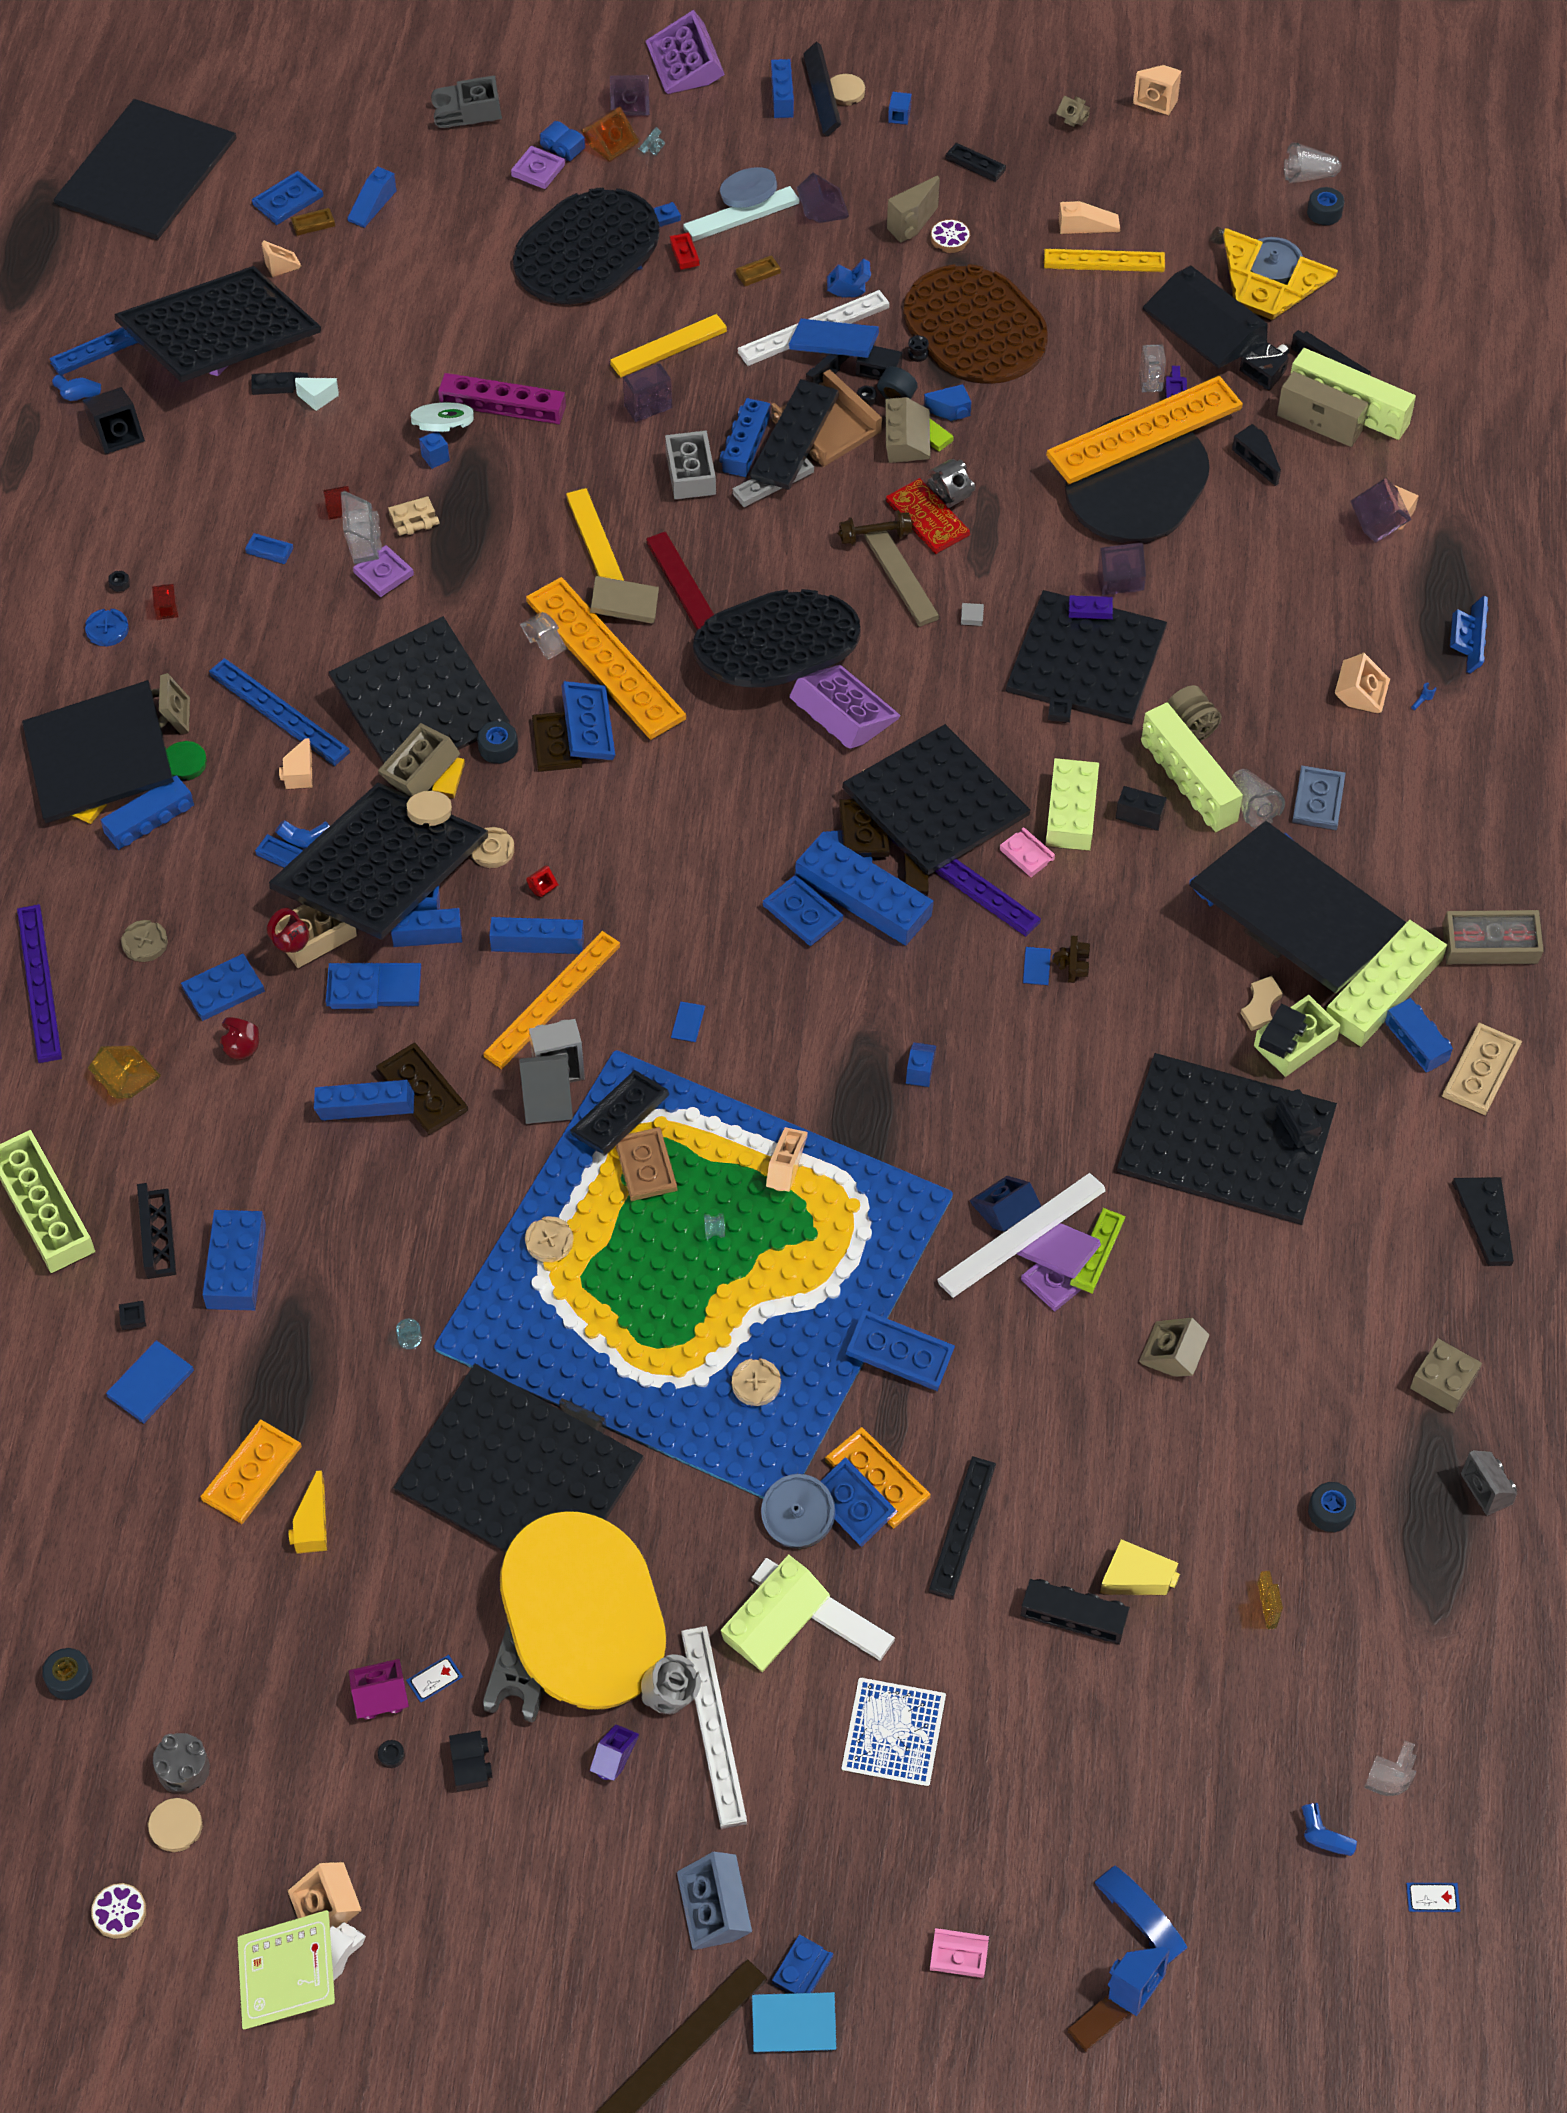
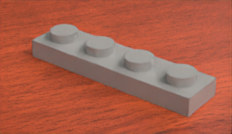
M807 458L794 482L814 473V466ZM750 479L732 488V492L741 505L746 507L782 488Z

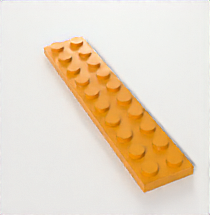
M1217 376L1047 450L1046 456L1067 483L1071 484L1241 410L1243 403L1220 376Z
M562 577L526 596V601L593 677L601 685L606 686V691L650 740L686 720V713L595 613L590 612L589 606Z

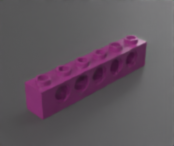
M444 373L438 390L440 403H460L471 407L473 411L554 424L561 423L566 408L565 392Z

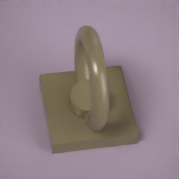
M168 673L160 675V689H152L153 697H159V711L163 714L159 718L160 726L162 728L170 722L181 735L189 733L190 697Z

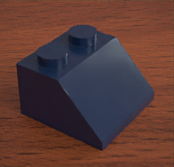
M1010 1176L1004 1177L970 1199L973 1207L992 1228L1006 1232L1016 1223L1041 1207L1031 1183Z

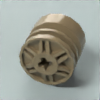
M1192 685L1179 690L1167 702L1199 742H1201L1217 729L1222 716L1214 705L1208 702L1209 700L1198 686Z

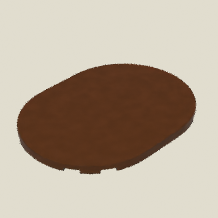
M954 264L939 267L918 278L906 294L903 315L909 332L912 336L920 335L927 338L929 342L928 354L942 369L955 377L983 384L1011 381L1034 369L1046 352L1048 332L1043 316L1014 283L997 271L991 272L983 269V266L971 264L967 266L955 267Z

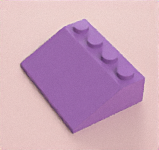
M694 10L646 40L667 94L706 86L725 75L706 26Z
M841 665L822 669L798 678L790 694V698L798 707L804 709L811 715L812 719L818 721L830 734L837 737L849 749L864 745L900 718V714Z

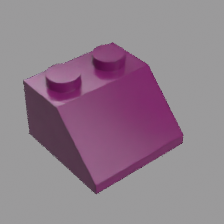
M400 1659L349 1670L351 1692L357 1719H371L385 1712L398 1713L404 1708L409 1707Z

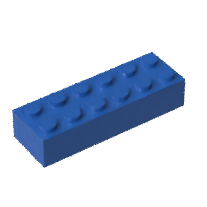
M823 832L796 861L795 875L808 886L905 946L932 916L934 900Z

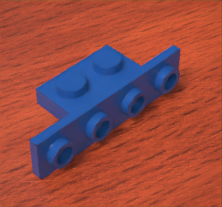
M1484 595L1472 605L1471 615L1458 609L1452 615L1450 647L1468 655L1467 673L1469 674L1480 668L1485 660L1484 646L1486 644L1485 631L1487 628L1488 597Z

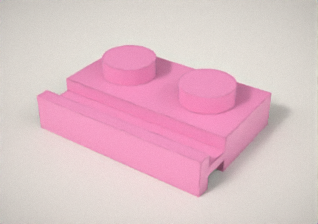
M1024 827L1019 833H1015L1000 845V851L1030 877L1047 866L1048 862L1055 859V854Z
M935 1928L930 1970L984 1978L989 1936Z

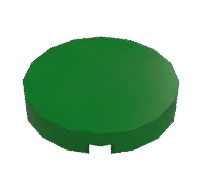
M181 741L166 749L173 777L177 775L179 779L192 780L200 776L205 770L207 762L206 753L199 744L191 741Z

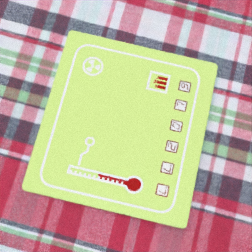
M328 1910L238 1937L243 2029L334 2004L335 1996Z

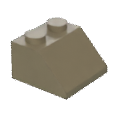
M1193 1318L1156 1321L1139 1362L1142 1365L1174 1377L1193 1375L1201 1354L1205 1349L1209 1334Z

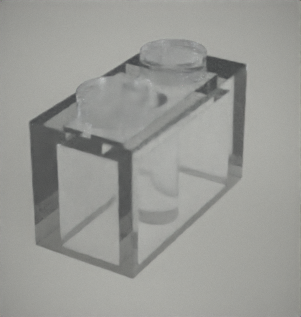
M1163 344L1143 345L1139 371L1142 392H1160L1163 390L1166 368Z

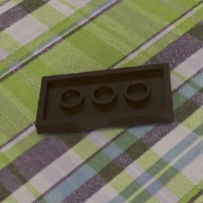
M415 1042L376 1065L377 1072L385 1081L408 1080L414 1090V1113L412 1115L429 1135L468 1111L467 1104Z

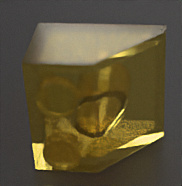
M101 1046L88 1067L95 1075V1079L105 1086L112 1097L117 1099L132 1098L157 1081L161 1076L134 1046Z

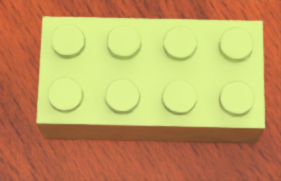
M1055 758L1046 846L1080 850L1091 849L1099 763Z

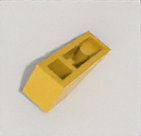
M316 1471L293 1518V1529H289L290 1545L294 1544L296 1553L327 1551L325 1485L322 1471Z

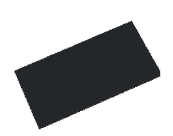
M634 1070L570 1129L571 1135L605 1156L669 1096V1091Z

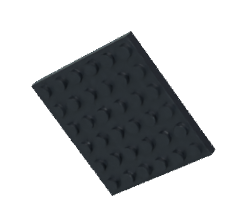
M1043 590L1008 680L1006 692L1050 703V698L1072 700L1071 709L1132 725L1163 639L1167 622L1113 608L1112 619L1069 618V596Z
M444 616L328 672V676L383 764L420 723L450 737L458 750L476 742L479 730L488 722L504 721L510 723Z
M946 724L849 778L842 785V788L926 875L940 869L1030 815V809Z

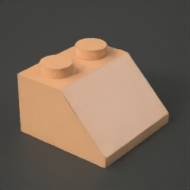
M1165 65L1138 71L1136 74L1133 104L1169 115L1178 101L1181 71Z
M1365 653L1343 660L1335 694L1348 707L1381 713L1390 678Z
M344 1862L319 1863L288 1890L298 1918L328 1910L330 1928L332 1926L337 1928L343 1922H349L362 1911Z

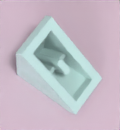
M295 378L297 395L316 411L339 396L337 378Z

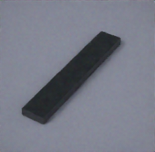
M816 41L803 55L823 134L829 136L842 124L822 46Z
M972 1456L929 1587V1593L954 1599L996 1463Z

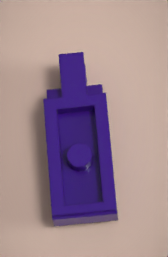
M1172 366L1170 376H1166L1165 399L1187 390V378L1180 377V366Z

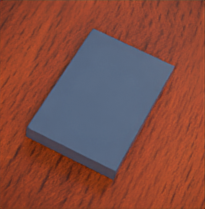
M1301 765L1292 823L1337 830L1346 773Z

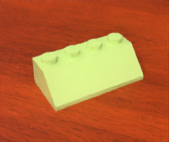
M788 1554L721 1629L724 1642L763 1672L825 1603L830 1594L807 1568Z

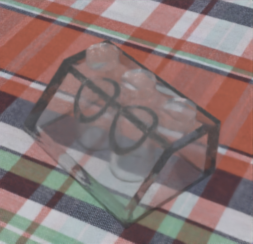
M342 491L343 529L354 564L379 559V550H382V545L379 538L381 532L378 525L380 523L378 512L373 511L370 502L349 492Z

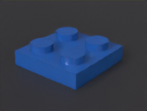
M333 965L331 1009L378 1008L379 965Z

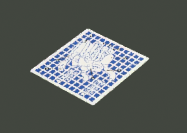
M859 1678L842 1770L929 1786L946 1694Z

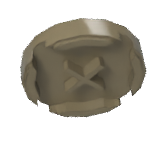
M141 920L134 922L125 929V933L121 937L123 951L128 958L138 962H147L163 954L166 950L168 939L166 931L161 924L157 922L156 924L152 923L151 920Z

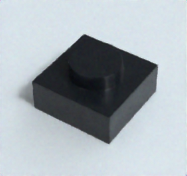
M1050 698L1048 720L1070 723L1072 700Z
M144 1301L119 1304L122 1330L147 1327Z

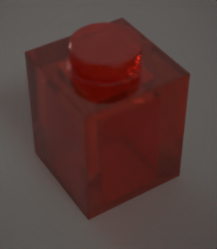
M348 486L323 490L329 520L354 515L353 506H357L354 493L350 494Z
M174 584L152 586L157 620L179 617Z

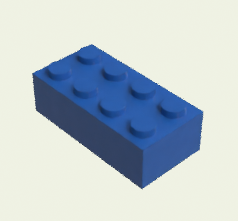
M214 1210L203 1288V1299L206 1309L255 1311L266 1230L263 1211Z

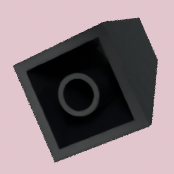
M122 387L82 400L87 417L105 454L145 441L134 404Z

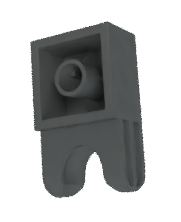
M495 75L458 81L457 85L437 88L431 93L432 104L437 108L434 112V122L439 128L502 119Z
M508 1623L484 1696V1711L496 1712L503 1699L514 1695L524 1700L522 1709L524 1720L533 1723L537 1718L545 1691L534 1678L529 1676L523 1667Z

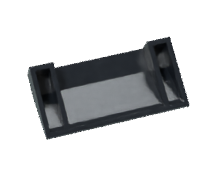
M1191 265L1175 273L1143 306L1145 312L1218 369L1267 344V323Z

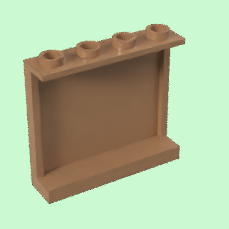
M830 369L823 373V382L819 385L838 390L839 396L809 452L813 460L818 461L823 467L882 432V417ZM772 403L771 418L775 424H777L786 405L779 408L775 403Z

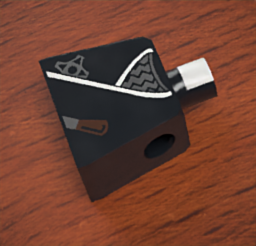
M1267 343L1242 356L1239 371L1270 391L1287 369L1289 349L1283 344L1276 348Z

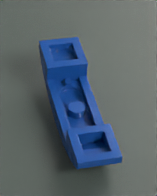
M1114 1865L1095 1881L1097 1887L1112 1904L1116 1902L1150 1941L1149 1945L1151 1948L1167 1947L1170 1949L1167 1965L1187 1949L1184 1940L1159 1907L1117 1866Z

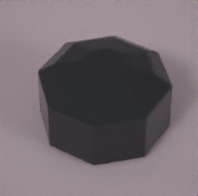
M865 385L857 391V395L869 406L875 404L877 391L874 387Z
M114 571L109 575V587L115 592L125 591L130 587L129 575L124 571Z

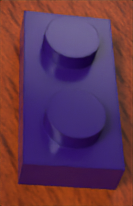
M1069 595V618L1112 619L1113 597Z

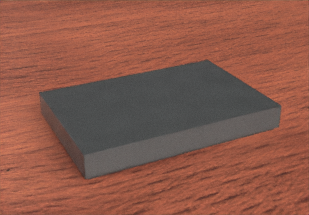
M567 1054L519 1059L526 1124L572 1120Z

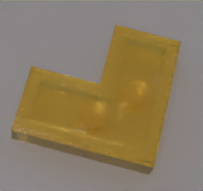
M1262 1571L1257 1584L1266 1628L1275 1629L1278 1626L1283 1609L1279 1586L1272 1583L1270 1571Z

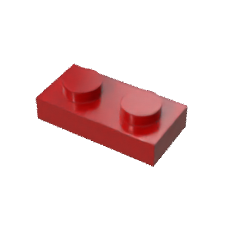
M689 232L670 236V244L680 270L700 266V260Z

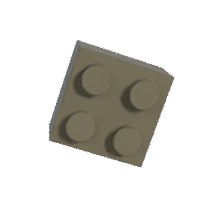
M1438 1338L1416 1372L1410 1389L1455 1413L1477 1378L1482 1363Z

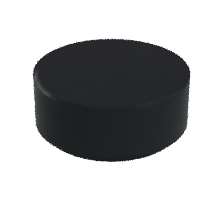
M396 1740L383 1742L378 1749L380 1763L387 1768H396L401 1765L405 1758L402 1744Z

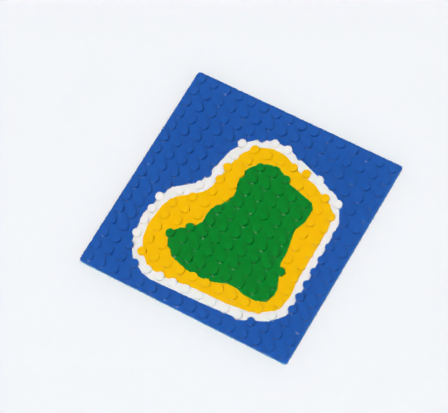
M616 1050L610 1056L434 1345L435 1351L469 1367L476 1363L540 1399L760 1498H764L768 1489L779 1479L792 1474H805L864 1364L863 1361L845 1355L863 1309L888 1319L952 1200L953 1192ZM636 1070L668 1089L669 1096L629 1134L657 1127L661 1128L677 1184V1191L631 1201L616 1146L604 1156L572 1136L570 1129L629 1074ZM785 1127L808 1132L795 1180L789 1192L777 1191L766 1187L769 1162ZM547 1216L558 1217L566 1221L574 1238L573 1247L569 1254L563 1259L551 1263L541 1262L533 1258L527 1251L525 1244L526 1230L531 1223L542 1220L543 1217ZM766 1359L779 1370L781 1379L780 1392L774 1400L766 1405H747L740 1401L733 1392V1372L745 1360Z

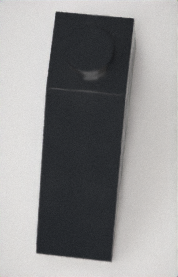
M1253 424L1234 435L1232 450L1273 485L1277 486L1281 469L1267 435Z

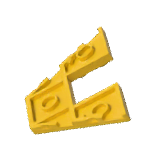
M1227 228L1224 230L1223 236L1233 298L1253 313L1271 320L1275 319L1337 275L1338 270L1301 256L1288 285L1253 273L1251 269L1263 242Z

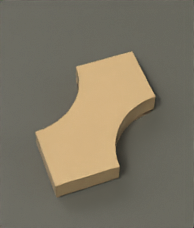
M1272 976L1251 983L1250 988L1253 999L1249 1005L1241 1009V1015L1251 1031L1265 1026L1272 1020L1270 1008L1282 998L1283 993Z

